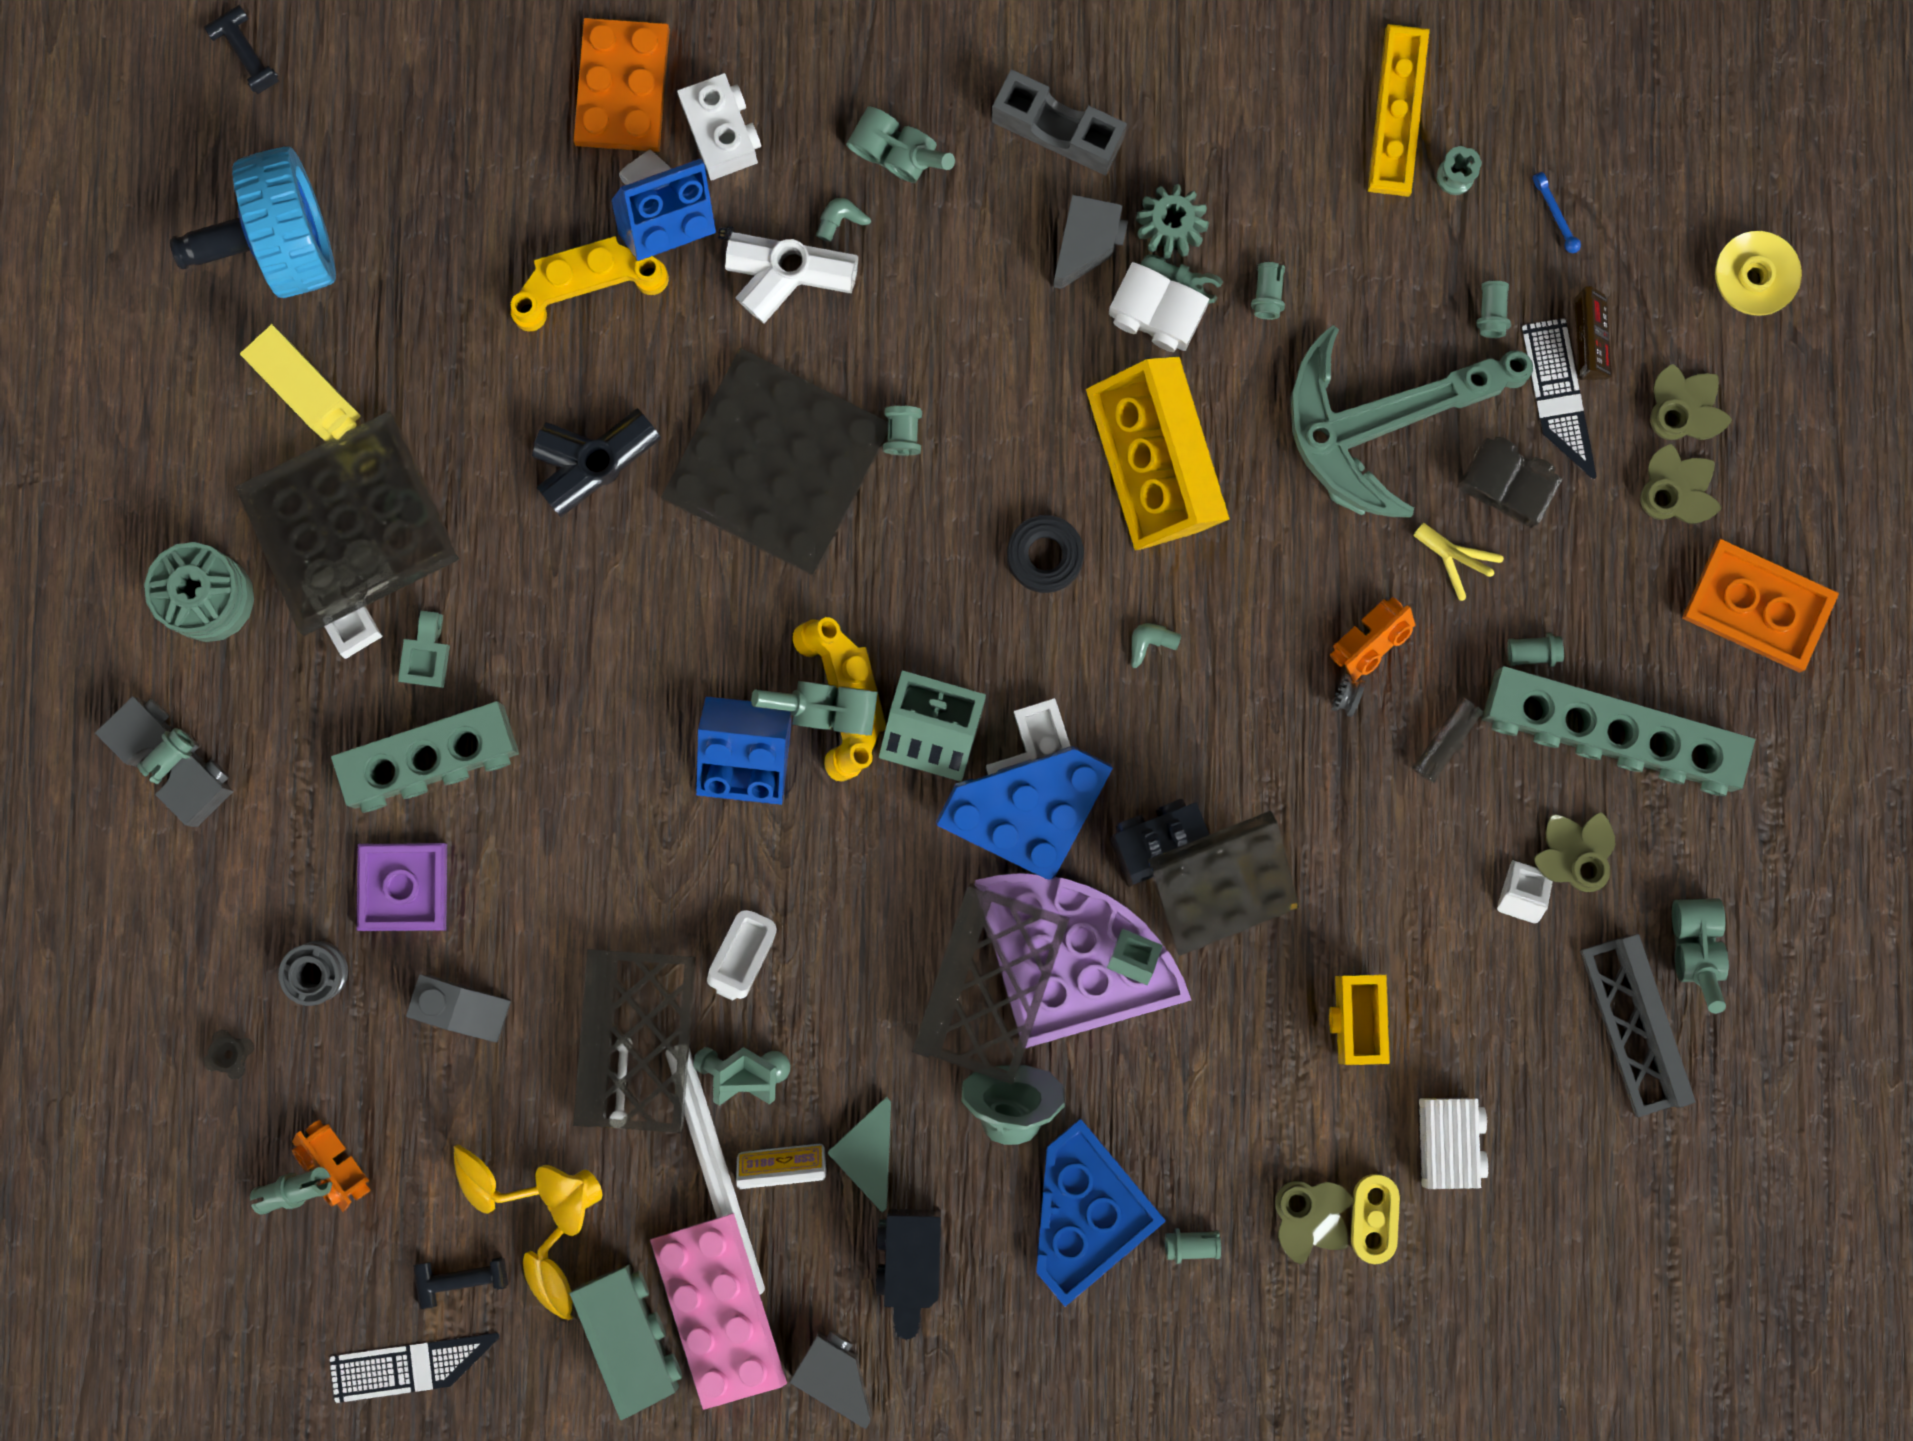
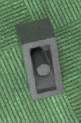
M1072 195L1055 273L1054 288L1063 289L1110 259L1114 244L1123 246L1128 220L1120 219L1123 205Z
M419 975L406 1017L445 1030L498 1043L511 1001L431 975Z
M830 1330L828 1335L819 1331L793 1374L790 1383L866 1429L871 1421L872 1414L858 1356L850 1350L853 1343L835 1331Z

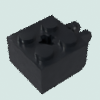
M1182 798L1159 807L1156 810L1158 817L1145 822L1141 814L1115 826L1118 833L1114 834L1109 840L1128 887L1215 852L1212 839L1197 802L1186 806Z
M889 1209L887 1219H879L877 1250H886L885 1264H878L876 1295H885L884 1307H894V1333L897 1334V1337L906 1341L913 1337L916 1338V1334L919 1333L921 1308H930L939 1299L941 1210Z

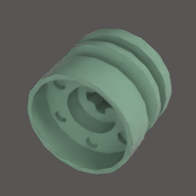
M196 542L176 544L160 553L149 567L144 583L146 603L154 617L169 629L188 638L203 642L224 640L238 632L249 619L254 604L253 584L245 569L215 548ZM196 581L201 584V587L195 590L196 597L193 598L187 595V592L193 590L192 583Z

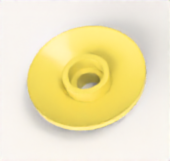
M1750 231L1732 239L1722 249L1715 267L1716 283L1722 297L1738 311L1757 316L1775 313L1789 304L1798 292L1802 277L1800 260L1792 246L1778 235L1765 231ZM1748 271L1757 272L1760 276V283L1754 284L1750 282L1747 277Z

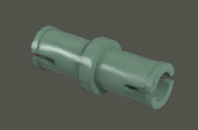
M322 1167L314 1168L299 1175L296 1173L282 1175L276 1182L265 1186H258L251 1191L250 1200L264 1198L263 1201L252 1204L251 1207L256 1213L262 1215L283 1207L285 1209L300 1207L308 1199L327 1195L331 1191L332 1182L318 1185V1181L330 1178L331 1176Z

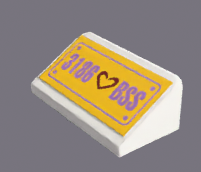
M823 1144L745 1151L737 1156L736 1181L737 1187L740 1189L824 1180L827 1176Z

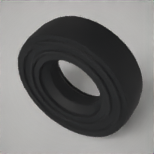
M1052 515L1032 517L1021 523L1010 537L1007 547L1008 566L1014 578L1029 590L1040 593L1059 591L1070 585L1082 568L1084 561L1082 539L1077 530L1062 518ZM1040 538L1053 539L1062 549L1061 562L1051 570H1040L1029 559L1028 552L1030 546Z

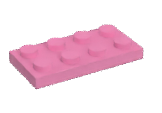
M734 1213L651 1239V1245L702 1409L705 1410L786 1385V1377Z

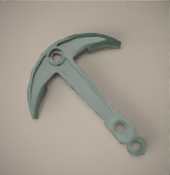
M1332 325L1310 347L1299 366L1290 398L1292 433L1297 449L1306 466L1332 494L1360 510L1376 515L1412 517L1414 507L1389 492L1371 472L1368 471L1362 475L1348 449L1449 408H1463L1499 395L1504 387H1521L1532 375V360L1522 351H1509L1500 361L1490 358L1451 372L1446 379L1334 413L1331 411L1326 388L1331 380V353L1339 331L1337 327ZM1510 362H1520L1523 366V371H1513L1510 367ZM1471 376H1481L1484 380V385H1474L1471 381ZM1321 431L1325 433L1327 441L1325 443L1316 442L1312 435L1313 432Z

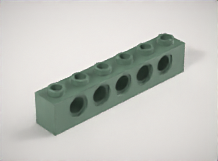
M1505 666L1497 669L1494 673L1482 716L1483 721L1493 723L1491 728L1493 731L1510 736H1517L1518 731L1534 735L1533 742L1543 746L1559 748V744L1563 743L1576 747L1575 754L1593 760H1601L1602 755L1618 759L1617 766L1620 768L1642 772L1643 768L1646 767L1659 771L1658 778L1664 781L1684 784L1687 779L1701 783L1700 790L1703 792L1724 797L1727 795V792L1743 789L1756 740L1748 736ZM1527 698L1535 699L1542 707V716L1538 721L1531 720L1524 713L1523 705ZM1569 710L1578 712L1583 718L1584 726L1580 733L1571 731L1566 725L1565 717ZM1611 722L1618 723L1625 731V740L1621 745L1613 743L1608 737L1607 730ZM1653 734L1661 736L1667 744V750L1663 757L1655 755L1650 749L1649 743ZM1696 746L1703 748L1708 755V764L1705 769L1698 768L1692 761V751Z

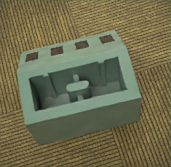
M902 670L889 713L879 759L962 782L986 701V694Z

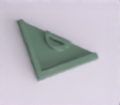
M888 1097L881 1101L827 1152L881 1212L887 1209L891 1118V1100Z

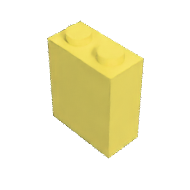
M272 324L240 353L302 420L329 445L335 440H344L356 428L357 424L355 421L361 415Z

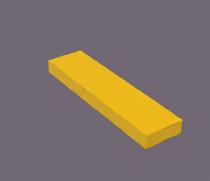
M1388 24L1385 29L1367 192L1407 197L1412 193L1430 29Z

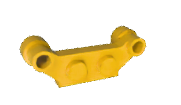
M616 236L534 260L535 271L521 291L511 300V317L520 329L535 331L544 325L547 318L546 307L549 304L629 280L635 282L637 288L644 294L656 295L667 287L669 281L668 272L665 265L655 257L651 256L637 261L629 248L619 245ZM646 269H656L650 276L643 275ZM532 305L530 311L526 313L520 312L523 306Z
M833 618L812 619L796 627L793 633V643L796 650L806 657H813L818 654L822 657L828 685L837 686V688L847 687L877 692L866 647L858 648L840 631L839 624ZM878 694L872 735L841 732V745L831 749L826 754L824 765L826 772L832 779L846 781L856 777L862 769L867 768L871 764L872 750L880 732L886 730V723Z

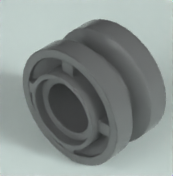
M311 941L292 949L285 955L279 967V983L285 995L295 1003L305 1006L318 1005L335 997L344 988L348 978V964L343 953L336 946L325 941ZM308 962L314 963L320 968L322 978L319 984L313 983L307 978L305 970Z

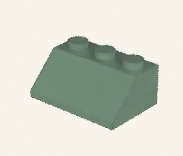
M631 1264L587 1281L570 1292L620 1420L628 1418L674 1394L679 1388L677 1380L682 1378L681 1369L673 1353L667 1355L661 1342V1338L666 1337L662 1321L657 1312L650 1314L644 1297L649 1295L646 1281L640 1270L633 1272Z

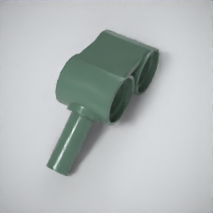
M871 106L866 108L846 144L856 155L887 168L897 177L911 183H916L922 171L928 167L950 170L955 164L953 154L935 150L937 144L928 135L910 126H904L902 132L897 131L900 125L893 117Z
M798 681L797 690H794L792 694L756 689L752 693L751 704L753 707L790 711L793 716V725L829 730L833 727V730L838 732L872 735L878 692L847 687L837 688V686Z
M1720 898L1674 900L1672 905V927L1676 941L1675 969L1677 978L1680 982H1695L1701 986L1708 1010L1715 1014L1721 1013L1725 1010L1726 1003L1718 981H1725L1729 970L1726 946L1722 941L1716 942V937H1722L1725 931L1723 902Z

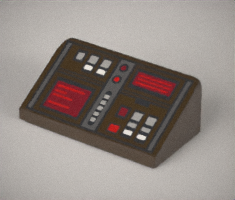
M1586 286L1574 298L1578 377L1580 380L1609 379L1611 377L1607 298L1605 294L1592 286Z

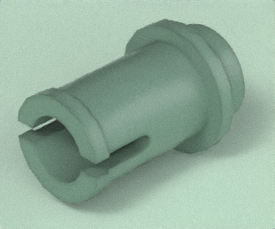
M1275 262L1260 263L1257 269L1256 299L1252 300L1251 307L1255 310L1254 315L1257 318L1266 320L1278 319L1280 312L1285 309V303L1281 301L1285 266Z
M1496 280L1482 283L1481 318L1476 321V326L1480 329L1481 336L1487 338L1504 337L1506 330L1511 327V321L1507 319L1509 284Z
M1550 632L1546 634V637L1508 639L1507 653L1509 665L1548 663L1549 667H1554L1556 662H1563L1564 659L1562 637L1554 636Z
M174 728L171 732L165 731L162 734L163 741L143 761L137 764L139 771L145 777L150 772L152 773L149 780L155 784H159L162 778L182 758L188 759L192 755L193 741L178 728Z
M1175 1228L1173 1233L1165 1234L1166 1259L1175 1260L1176 1264H1181L1182 1259H1220L1221 1239L1219 1237V1230H1214L1213 1232L1180 1233V1229Z

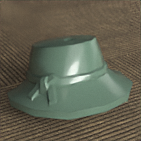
M1027 1065L995 1066L977 1069L962 1084L961 1102L976 1118L981 1119L985 1134L992 1141L1003 1145H1018L1030 1141L1037 1134L1041 1125L1049 1123L1065 1107L1063 1085L1051 1072Z

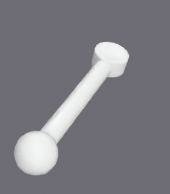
M627 1036L619 1037L615 1044L616 1049L619 1051L616 1106L615 1111L610 1116V1123L616 1128H621L628 1122V1115L624 1111L627 1058L633 1043Z

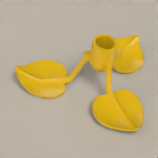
M461 1145L453 1146L455 1171L459 1185L467 1200L477 1210L488 1214L494 1211L495 1202L503 1203L538 1194L548 1206V1210L551 1212L558 1228L539 1247L537 1254L533 1251H528L524 1254V1274L534 1296L546 1309L563 1319H572L573 1316L570 1315L572 1311V1298L570 1296L569 1283L559 1266L551 1259H548V1251L563 1233L569 1236L579 1233L582 1228L585 1209L602 1199V1189L596 1177L586 1169L572 1176L553 1166L543 1165L536 1171L535 1187L509 1193H500L495 1190V1178L485 1163Z

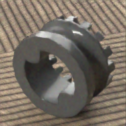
M1345 674L1338 687L1341 693L1335 694L1331 710L1344 709L1346 716L1352 717L1362 697L1366 681L1353 682L1351 676Z

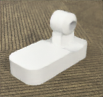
M748 910L741 911L736 915L707 976V983L716 989L717 994L732 1001L736 998L741 999L747 996L774 941L776 934L774 922Z

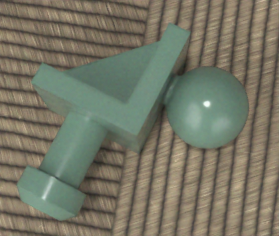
M709 1047L699 1050L693 1059V1066L696 1071L701 1074L710 1073L713 1075V1102L719 1106L738 1092H750L764 1102L772 1103L775 1100L776 1083L784 1081L788 1077L791 1068L789 1059L782 1052L769 1051L762 1057H759L744 1047L724 1061L719 1059L717 1052Z

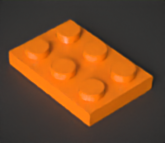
M584 18L574 129L575 146L648 151L650 149L653 152H660L670 33L668 24Z
M1719 539L1713 547L1682 619L1800 673L1805 671L1839 593Z

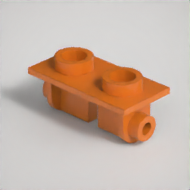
M1394 597L1388 601L1383 599L1361 620L1371 631L1369 634L1365 635L1354 626L1333 645L1334 651L1330 654V657L1340 667L1345 664L1348 675L1351 676L1353 682L1362 674L1368 675L1374 671L1379 665L1382 656L1389 649L1403 644L1409 638L1416 624L1411 608L1408 605L1403 607Z
M318 1120L305 1129L309 1137L305 1138L301 1131L296 1133L292 1140V1143L295 1145L292 1153L305 1171L317 1167H322L328 1171L331 1177L321 1180V1183L318 1184L332 1182L331 1191L323 1196V1198L330 1206L333 1207L337 1204L341 1211L344 1212L351 1204V1200L348 1198L350 1195L357 1201L371 1191L366 1184L369 1182V1179L359 1168L352 1156L339 1165L335 1163L333 1158L344 1152L346 1148L333 1132L330 1125L324 1126Z

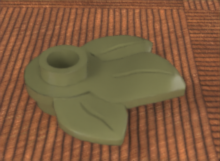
M1674 364L1665 368L1657 376L1653 387L1657 404L1651 411L1650 423L1654 432L1666 440H1678L1685 435L1699 440H1706L1723 432L1731 423L1732 418L1724 411L1712 407L1718 392V375L1708 373L1697 374L1685 379L1679 368ZM1666 413H1672L1677 417L1678 422L1676 426H1669L1665 422L1664 417Z
M1672 444L1661 448L1652 456L1648 464L1649 482L1646 483L1640 494L1643 510L1650 517L1658 520L1676 517L1688 524H1697L1709 520L1721 510V505L1718 501L1705 493L1713 476L1715 462L1703 458L1681 461L1677 450ZM1656 492H1662L1667 496L1668 502L1666 506H1660L1656 503Z
M1599 812L1581 827L1566 817L1560 815L1550 816L1545 831L1549 850H1545L1534 857L1538 870L1547 879L1553 882H1569L1575 889L1581 892H1595L1603 888L1610 877V865L1607 859L1615 848V835L1609 820L1603 813ZM1584 863L1591 865L1593 868V876L1590 879H1586L1581 875L1580 868Z
M1291 1181L1284 1184L1276 1194L1275 1209L1282 1219L1278 1231V1239L1285 1253L1293 1261L1302 1265L1308 1259L1313 1244L1329 1250L1346 1249L1348 1246L1347 1229L1339 1214L1354 1201L1353 1197L1343 1187L1331 1182L1320 1183L1312 1187L1302 1181ZM1293 1195H1301L1304 1199V1206L1298 1211H1293L1289 1207V1199Z

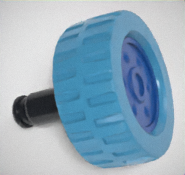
M288 146L258 152L234 162L232 175L239 218L190 231L182 237L176 235L170 239V248L177 266L183 270L188 269L189 265H202L251 251L269 287L280 298H287L331 285L336 279L333 253L315 193L298 155L293 148Z

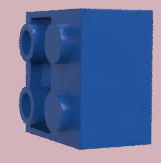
M702 159L622 186L612 198L618 234L637 261L716 233L706 170Z
M706 697L698 728L696 795L782 805L790 745V711L753 707L751 701Z

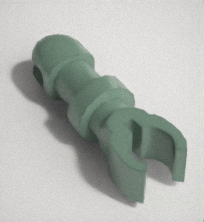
M1147 255L1142 260V266L1156 271L1171 281L1198 291L1209 298L1208 303H1215L1217 299L1216 294H1207L1203 289V284L1213 283L1216 287H1220L1223 281L1217 275L1192 273L1189 271V266L1181 264L1179 268L1166 263V259L1157 255Z

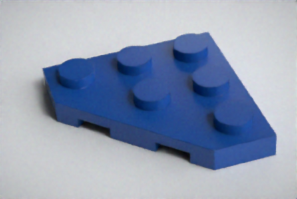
M1075 746L1057 750L1055 754L1033 761L1030 759L999 769L996 773L975 780L972 778L956 783L936 820V824L1047 880L1054 879L1113 767L1111 764Z
M1081 1118L1047 1146L1036 1273L1066 1307L1166 1222Z

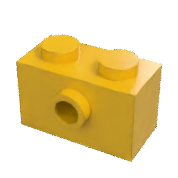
M1335 976L1336 1007H1330L1329 1026L1331 1033H1337L1338 1064H1390L1387 976Z

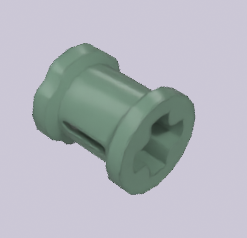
M1464 146L1452 148L1446 154L1445 161L1440 164L1437 170L1436 180L1439 187L1450 195H1460L1468 191L1474 180L1478 177L1482 165L1479 154L1474 149ZM1453 166L1457 170L1464 168L1466 174L1464 175L1462 172L1454 174L1451 169Z
M913 406L886 407L885 416L888 418V442L883 444V452L902 456L920 454L921 445L917 443L918 419L922 418V410Z

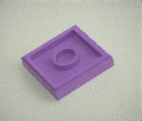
M358 844L357 931L446 930L447 844Z

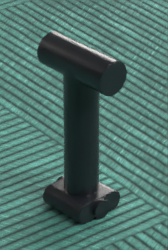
M239 4L205 25L204 28L213 41L223 35L226 37L251 76L247 79L249 87L253 92L260 94L279 82L278 75L273 68L271 69L269 66L264 67L239 28V25L249 20Z
M502 1257L493 1258L490 1266L438 1275H433L431 1262L413 1265L420 1309L436 1307V1293L487 1284H493V1289L500 1290L507 1288L506 1286L508 1285L505 1258Z

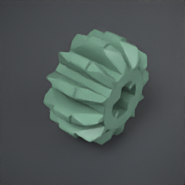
M1179 184L1174 185L1171 195H1168L1166 190L1160 186L1156 189V199L1145 196L1142 201L1145 210L1137 212L1136 221L1144 225L1138 230L1139 239L1152 238L1148 245L1150 252L1156 251L1160 245L1165 247L1163 256L1166 259L1171 257L1175 247L1182 257L1188 255V244L1199 247L1203 240L1199 233L1206 232L1209 225L1208 221L1200 218L1206 213V205H1193L1197 196L1195 191L1189 192L1185 198L1180 196L1181 186ZM1173 215V221L1178 217L1180 219L1179 227L1171 228L1172 223L1166 226L1164 224L1166 216Z

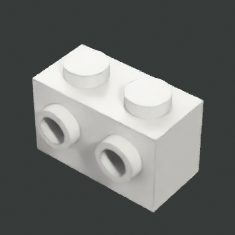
M724 73L677 91L710 181L758 163L754 149L760 148L761 143L753 123L745 125L740 111L746 109V104L738 84L730 87Z

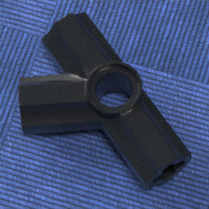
M638 408L597 440L586 438L545 422L534 442L532 457L560 469L536 488L560 518H562L602 485L614 482L621 470L662 438ZM597 454H606L610 457L608 467L601 472L590 471L589 462L592 457Z

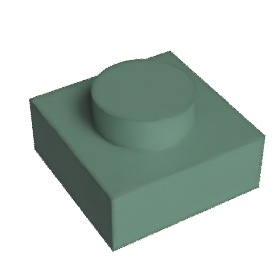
M1122 928L1107 969L1148 985L1163 945Z

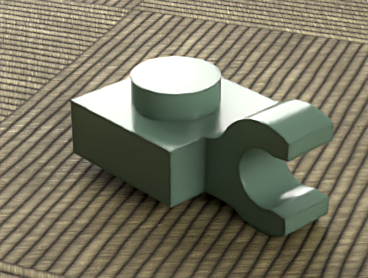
M428 611L420 612L417 641L404 639L398 682L444 688L450 645L437 643L442 629V614Z

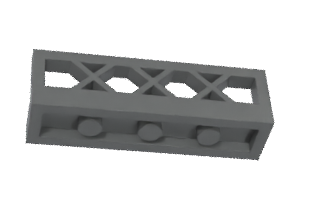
M1626 935L1579 950L1635 1117H1642L1670 1107L1681 1108L1696 1103L1640 935ZM1615 949L1621 967L1613 981L1599 974L1594 956ZM1624 976H1625V979H1626L1628 988H1626V987L1620 985V983H1621V981H1622V979H1623ZM1603 983L1611 986L1607 995ZM1617 990L1632 997L1635 1008L1628 1022L1619 1019L1612 1013L1610 1003ZM1638 1018L1642 1030L1634 1026ZM1616 1024L1624 1027L1621 1036ZM1631 1031L1646 1039L1649 1050L1642 1064L1628 1058L1624 1045ZM1652 1060L1657 1072L1648 1068ZM1630 1065L1639 1069L1635 1078ZM1645 1073L1660 1080L1665 1095L1664 1099L1643 1105L1638 1087Z

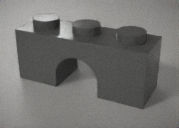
M1011 69L992 106V123L1106 176L1124 140L1127 123L1089 105L1086 111L1071 109L1050 95V87Z
M132 696L95 734L125 764L137 767V764L143 761L163 741L162 734L165 731L171 732L173 729L166 722L170 717L169 714L156 701L150 698L146 702ZM186 733L194 743V747L191 749L192 755L188 759L182 758L171 769L167 783L155 795L184 825L197 828L234 791L225 782L229 775L212 759L206 763L195 752L199 745Z

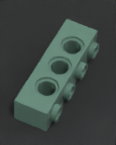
M496 701L333 755L331 759L346 806L355 809L360 807L361 812L366 813L385 807L387 805L385 799L398 794H402L403 799L422 795L428 792V784L443 780L444 785H451L468 779V771L483 766L486 772L506 767L511 764L509 758L519 755V751L505 707ZM474 734L478 739V749L473 755L463 757L459 752V743L464 736ZM433 748L437 754L436 764L430 770L422 771L418 766V756L424 749ZM392 762L395 767V776L388 784L381 785L377 780V770L381 764Z

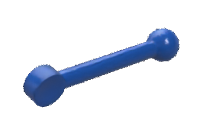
M1539 172L1533 175L1536 188L1542 192L1566 240L1564 244L1565 250L1569 253H1577L1581 248V241L1573 237L1548 187L1549 184L1545 174Z

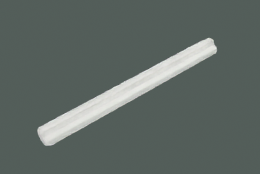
M687 1044L671 1047L666 1050L665 1054L716 1216L719 1218L734 1213L760 1295L764 1292L765 1286L701 1083L693 1066L690 1048Z

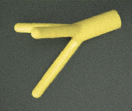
M1425 523L1414 534L1415 538L1442 557L1456 595L1461 601L1466 599V594L1452 558L1488 577L1494 575V570L1476 559L1501 563L1504 560L1500 554L1454 545Z

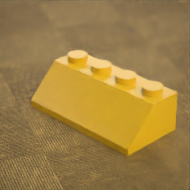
M1180 357L1146 359L1086 389L1135 550H1141L1196 534L1230 519Z

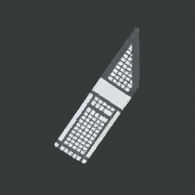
M1557 319L1524 325L1522 330L1527 355L1533 363L1531 376L1543 435L1591 479H1596L1597 475L1566 320Z
M493 1333L330 1357L334 1400L336 1403L451 1387L500 1338V1335Z

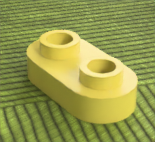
M1370 1174L1360 1179L1354 1188L1351 1245L1355 1254L1365 1262L1381 1264L1388 1261L1397 1249L1400 1195L1397 1186L1391 1179L1380 1174ZM1373 1188H1379L1382 1191V1200L1377 1204H1371L1368 1200V1193ZM1377 1232L1380 1236L1379 1245L1375 1248H1368L1365 1243L1367 1235Z

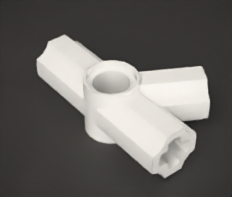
M732 232L726 251L725 269L727 271L754 275L735 298L755 318L765 324L794 289L801 284L852 293L857 275L858 256L805 246L794 239L778 241ZM791 254L801 256L802 264L797 270L787 272L781 268V264L787 256Z

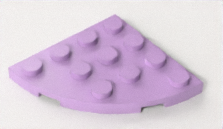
M1033 874L997 875L975 880L1023 1049L1191 1001L1184 978L1174 959L1164 946H1162L1154 973L1148 985L1107 969L1122 928L1163 945L1139 917L1108 895L1068 879L1055 877L1054 879L1047 880Z

